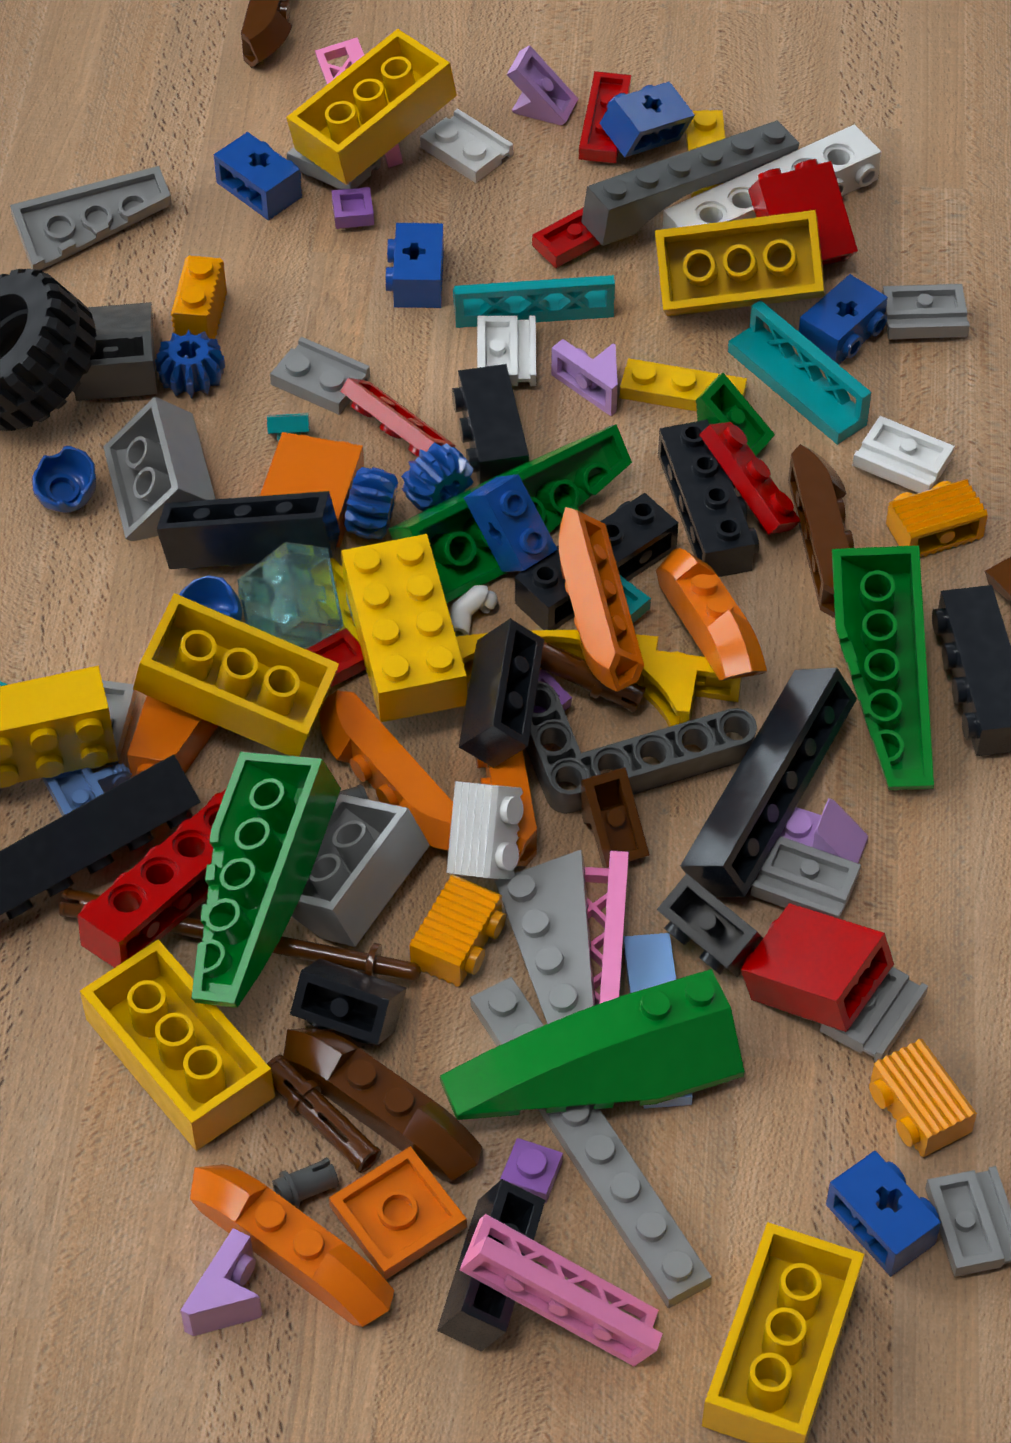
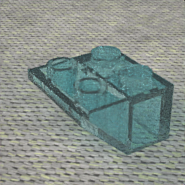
M285 542L237 579L238 594L242 602L245 623L302 648L313 646L344 626L328 548Z

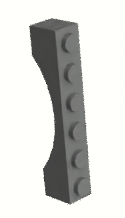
M776 120L587 186L581 222L602 246L635 235L649 220L684 196L705 187L725 183L798 150L800 143Z

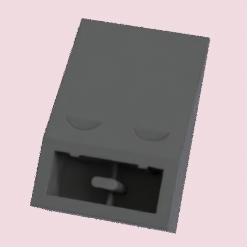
M152 302L88 307L95 321L97 334L95 337L96 350L95 354L90 356L91 366L88 373L83 374L80 379L81 385L75 392L76 401L157 394Z

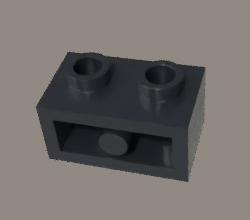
M687 873L657 908L669 920L664 929L684 946L692 939L704 949L699 958L719 975L727 968L738 977L742 973L740 969L746 957L754 952L763 939L753 927Z
M319 958L301 970L290 1015L304 1019L312 1026L322 1029H333L350 1035L352 1039L358 1042L379 1045L396 1030L407 988Z

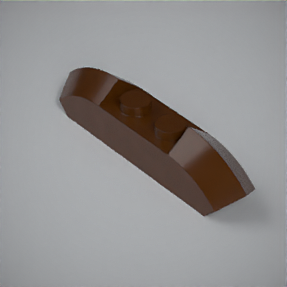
M249 0L241 30L243 59L251 68L257 66L274 53L288 37L292 25L289 23V0Z
M800 444L791 453L788 483L796 514L801 520L799 522L800 532L819 608L824 613L835 618L832 549L854 548L851 530L845 531L843 525L846 514L842 497L847 493L842 480L832 466L820 455Z
M317 1027L287 1029L283 1056L306 1080L316 1081L322 1088L321 1094L399 1150L403 1151L411 1146L429 1171L441 1180L453 1181L478 1165L482 1150L481 1144L451 1113L352 1042L331 1031Z

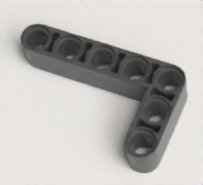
M538 681L534 705L546 709V711L543 713L533 712L529 743L526 750L548 804L555 811L567 814L582 810L581 779L601 774L600 771L604 769L616 770L626 767L634 795L740 763L755 738L757 724L752 714L746 710L734 708L581 753L558 694L549 684ZM726 733H738L743 739H731ZM556 744L561 747V750L549 751L543 745ZM690 744L696 745L699 748H701L702 751L691 752L687 750L684 746ZM653 757L659 760L660 764H647L642 758ZM561 782H571L577 788L565 790L559 787L558 784Z

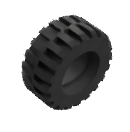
M16 269L11 270L10 275H0V431H16V429L33 427V422H43L50 417V413L54 409L59 410L67 403L65 399L72 391L75 393L80 387V379L83 374L88 373L91 366L90 356L95 354V337L97 334L95 321L89 308L51 275L44 273L42 270Z

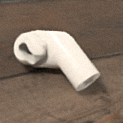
M475 585L453 603L450 617L456 637L469 635L472 615L478 609L483 613H489L491 609L495 608L497 595L495 592L489 591L487 586Z

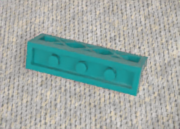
M614 275L458 285L453 288L456 328L477 327V316H517V320H529V316H535L536 323L614 317Z
M759 300L751 305L750 326L747 330L728 341V353L837 445L867 426L872 392L763 301ZM764 322L769 326L771 332L764 327ZM792 346L796 348L798 355L795 353ZM820 369L824 372L826 378L823 377ZM848 392L856 398V403L850 399Z

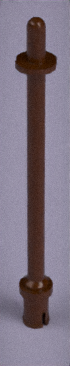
M68 887L63 891L61 897L66 898L69 903L60 901L59 915L77 918L85 904L90 900L97 899L100 895L73 890ZM186 917L170 933L202 939L204 925L199 919ZM282 936L273 951L275 954L314 962L320 958L350 969L364 971V974L376 978L379 974L414 981L421 974L420 966L414 962L381 956L382 945L378 943H373L369 952L364 953Z

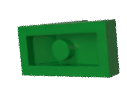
M724 372L719 374L696 399L697 421L707 419L709 425L732 422L744 432L747 437V444L755 456L775 436L774 432Z

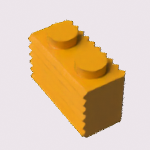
M190 255L185 258L171 311L173 333L183 336L187 334L188 329L193 335H198L205 331L209 339H216L215 336H217L224 301H226L225 296L227 295L224 261L221 258Z
M968 479L954 483L942 481L930 490L917 494L911 492L902 493L893 501H890L886 525L899 546L919 545L920 557H926L930 553L942 552L945 548L949 550L953 546L957 548L960 544L965 545L968 541L972 543L975 539H982L988 513L987 509H984L983 503H980L976 492L973 491L972 485H969Z
M453 874L450 875L445 887L441 890L440 895L437 896L436 902L433 903L431 910L428 911L427 917L424 918L423 924L420 925L414 938L411 939L409 945L410 962L418 964L422 972H428L439 980L444 979L447 983H453L456 987L461 986L468 973L475 975L479 971L485 957V949L483 947L488 938L497 939L504 927L506 913L502 912V895Z
M918 1039L915 1043H910L907 1047H902L899 1051H894L891 1055H886L883 1059H878L874 1063L869 1084L872 1098L881 1109L887 1108L892 1113L893 1118L897 1120L896 1128L902 1141L909 1147L914 1145L921 1157L924 1158L972 1133L977 1113L923 1039Z

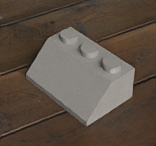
M154 397L103 446L125 539L136 541L158 536L157 526L165 503L215 499L193 413Z
M340 794L315 864L292 917L322 939L356 947L430 846L409 808Z

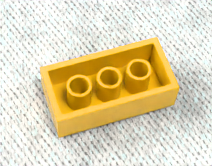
M396 29L286 117L295 150L345 185L349 184L457 96L451 64L409 35Z
M816 210L655 230L663 311L667 316L748 307L759 300L765 304L825 296Z
M427 534L341 550L343 581L380 722L466 706L467 674Z
M174 593L139 663L133 689L288 756L300 757L330 690L339 663Z
M99 665L0 686V788L10 787L19 782L42 777L52 778L61 773L74 770L98 768L106 763L118 761L110 712Z
M158 939L81 989L80 995L88 1023L191 1146L198 1151L275 1097L272 1072L268 1064L216 1005L195 1003L192 1000L194 979Z
M767 1222L705 1399L702 1427L748 1443H807L859 1282L864 1253Z

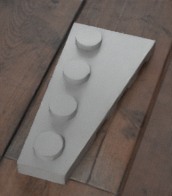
M156 166L12 204L10 208L31 268L44 270L170 206L171 195L160 167Z
M582 850L517 872L511 879L495 880L547 1024L596 1005L590 955L591 940L587 916L588 902L584 878L585 864Z

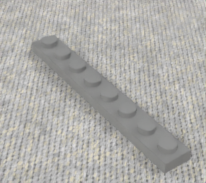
M512 977L470 997L471 1008L496 1046L544 1026ZM594 1105L566 1107V1112L546 1113L544 1108L538 1109L667 1308L711 1286L712 1276L601 1110L594 1109Z

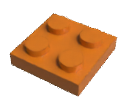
M411 1146L329 1197V1206L377 1271L386 1280L467 1228V1218Z

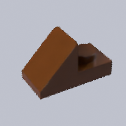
M626 767L581 779L582 819L584 823H591L602 866L604 868L609 867L610 851L629 852L628 862L649 856V850Z

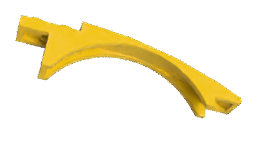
M530 630L545 639L544 641L584 659L578 630ZM488 633L456 637L467 674V683L471 678L477 640ZM636 634L644 662V668L636 684L646 687L643 697L658 710L669 727L691 721L695 696L732 702L739 701L742 678L720 681L706 660V657L688 655L678 651H659V636Z

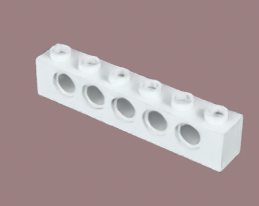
M854 124L663 211V229L756 218L748 189L758 180V175L775 168H780L781 173L793 171L796 164L810 159H817L818 164L831 161L841 195H846L878 180L882 151Z

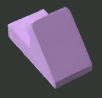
M529 45L519 51L507 73V76L522 91L512 112L533 119L563 125L569 118L578 98Z
M564 339L552 347L551 375L609 416L615 414L618 386L616 345L614 343L611 344L594 359L590 358L585 351L574 347Z
M828 798L822 815L796 807L780 836L858 864L868 841V835L831 798Z
M234 1228L229 1233L180 1310L186 1333L196 1336L256 1320L262 1316L260 1297L256 1293L242 1287L249 1280L256 1263L250 1236Z

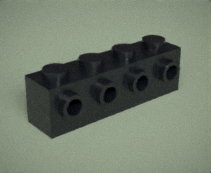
M708 420L659 428L658 458L694 556L708 564L718 577L752 571L754 553L759 552L758 535L755 528H749L746 522L747 509L744 498L736 496L734 484L699 435L709 426Z
M323 491L165 503L157 526V533L169 569H198L227 565L235 567L242 564H277L285 561H319L333 558L340 529L330 492Z
M643 493L631 502H624L614 513L600 521L606 525L619 575L627 581H630L669 555L672 550L677 549L679 522L646 493ZM559 545L557 546L558 550L525 571H520L515 576V604L543 630H556L575 617L570 596L565 589L566 580L563 579L561 573Z
M993 586L943 590L940 594L938 609H933L932 625L934 633L941 635L943 639L942 660L945 669H951L953 674L952 695L955 704L962 705L964 712L962 715L964 737L966 740H972L976 756L1011 752V645Z

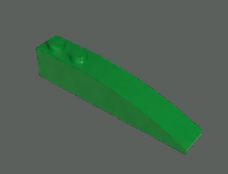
M617 424L496 477L519 474L550 533L561 524L566 507L579 511L578 507L591 496L598 494L626 469L632 461ZM492 479L389 528L393 540L427 534L446 603L464 595L475 585H483L507 573L502 572L463 498Z
M919 545L832 549L835 629L888 790L934 789Z
M240 752L211 828L210 844L213 847L211 864L207 865L205 877V881L209 885L207 904L202 905L200 920L204 925L202 942L197 946L191 997L195 1003L238 1008L279 943L311 874L341 787L322 758Z
M712 969L614 998L536 1028L440 1075V1082L456 1119L467 1120L520 1115L521 1110L544 1108L546 1113L566 1112V1107L594 1105V1109L613 1108L614 1103L639 1101L640 1106L655 1105L742 1078L745 1071L731 1006Z

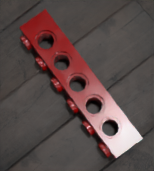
M226 789L212 796L204 808L191 819L184 820L177 830L164 842L152 847L145 858L131 870L119 875L113 885L97 899L90 900L85 904L77 915L82 947L115 968L156 940H161L207 899L209 885L205 881L207 865L211 864L213 847L210 844L211 828Z

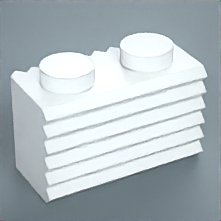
M455 781L446 873L493 879H511L515 876L513 870L519 860V850L516 844L519 839L517 832L520 829L518 823L523 816L524 810L520 798L523 791L520 787Z

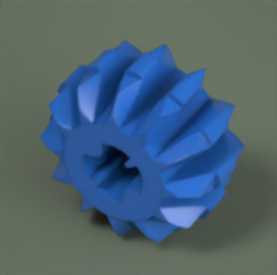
M188 329L187 334L183 336L172 333L170 341L161 342L159 353L156 354L157 359H155L156 371L159 372L163 388H171L175 396L187 392L192 398L197 391L208 394L210 386L220 385L221 374L224 373L225 368L224 356L217 339H209L205 331L198 335H193Z
M433 443L427 452L420 449L419 457L415 461H409L410 470L401 476L405 482L402 488L403 492L421 512L464 492L474 483L470 477L474 469L460 451L447 443L442 446Z
M361 467L356 472L345 513L344 524L348 532L366 539H382L387 534L398 492V480L395 474L372 467V469Z

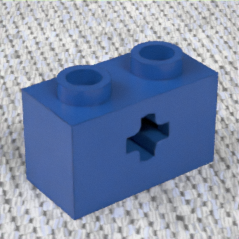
M669 81L656 86L647 85L641 90L629 94L620 93L608 102V109L599 124L622 155L628 157L680 140L695 114Z
M246 132L213 154L216 182L268 221L302 198L301 172L298 166L293 161L287 160L275 152L268 143L260 141L249 132Z
M396 223L395 239H388L387 246L388 263H394V266L386 267V291H393L394 307L441 308L444 261L443 223Z
M849 274L800 317L799 332L839 365L847 357L852 358L855 356L861 345L872 335L877 336L883 330L887 322V315L885 313L888 297Z
M519 474L496 477L463 497L502 572L525 571L558 550Z
M876 1150L836 1177L829 1184L826 1206L890 1277L936 1244L941 1221L935 1207L926 1198H919L906 1184V1179L901 1170L893 1162H886Z

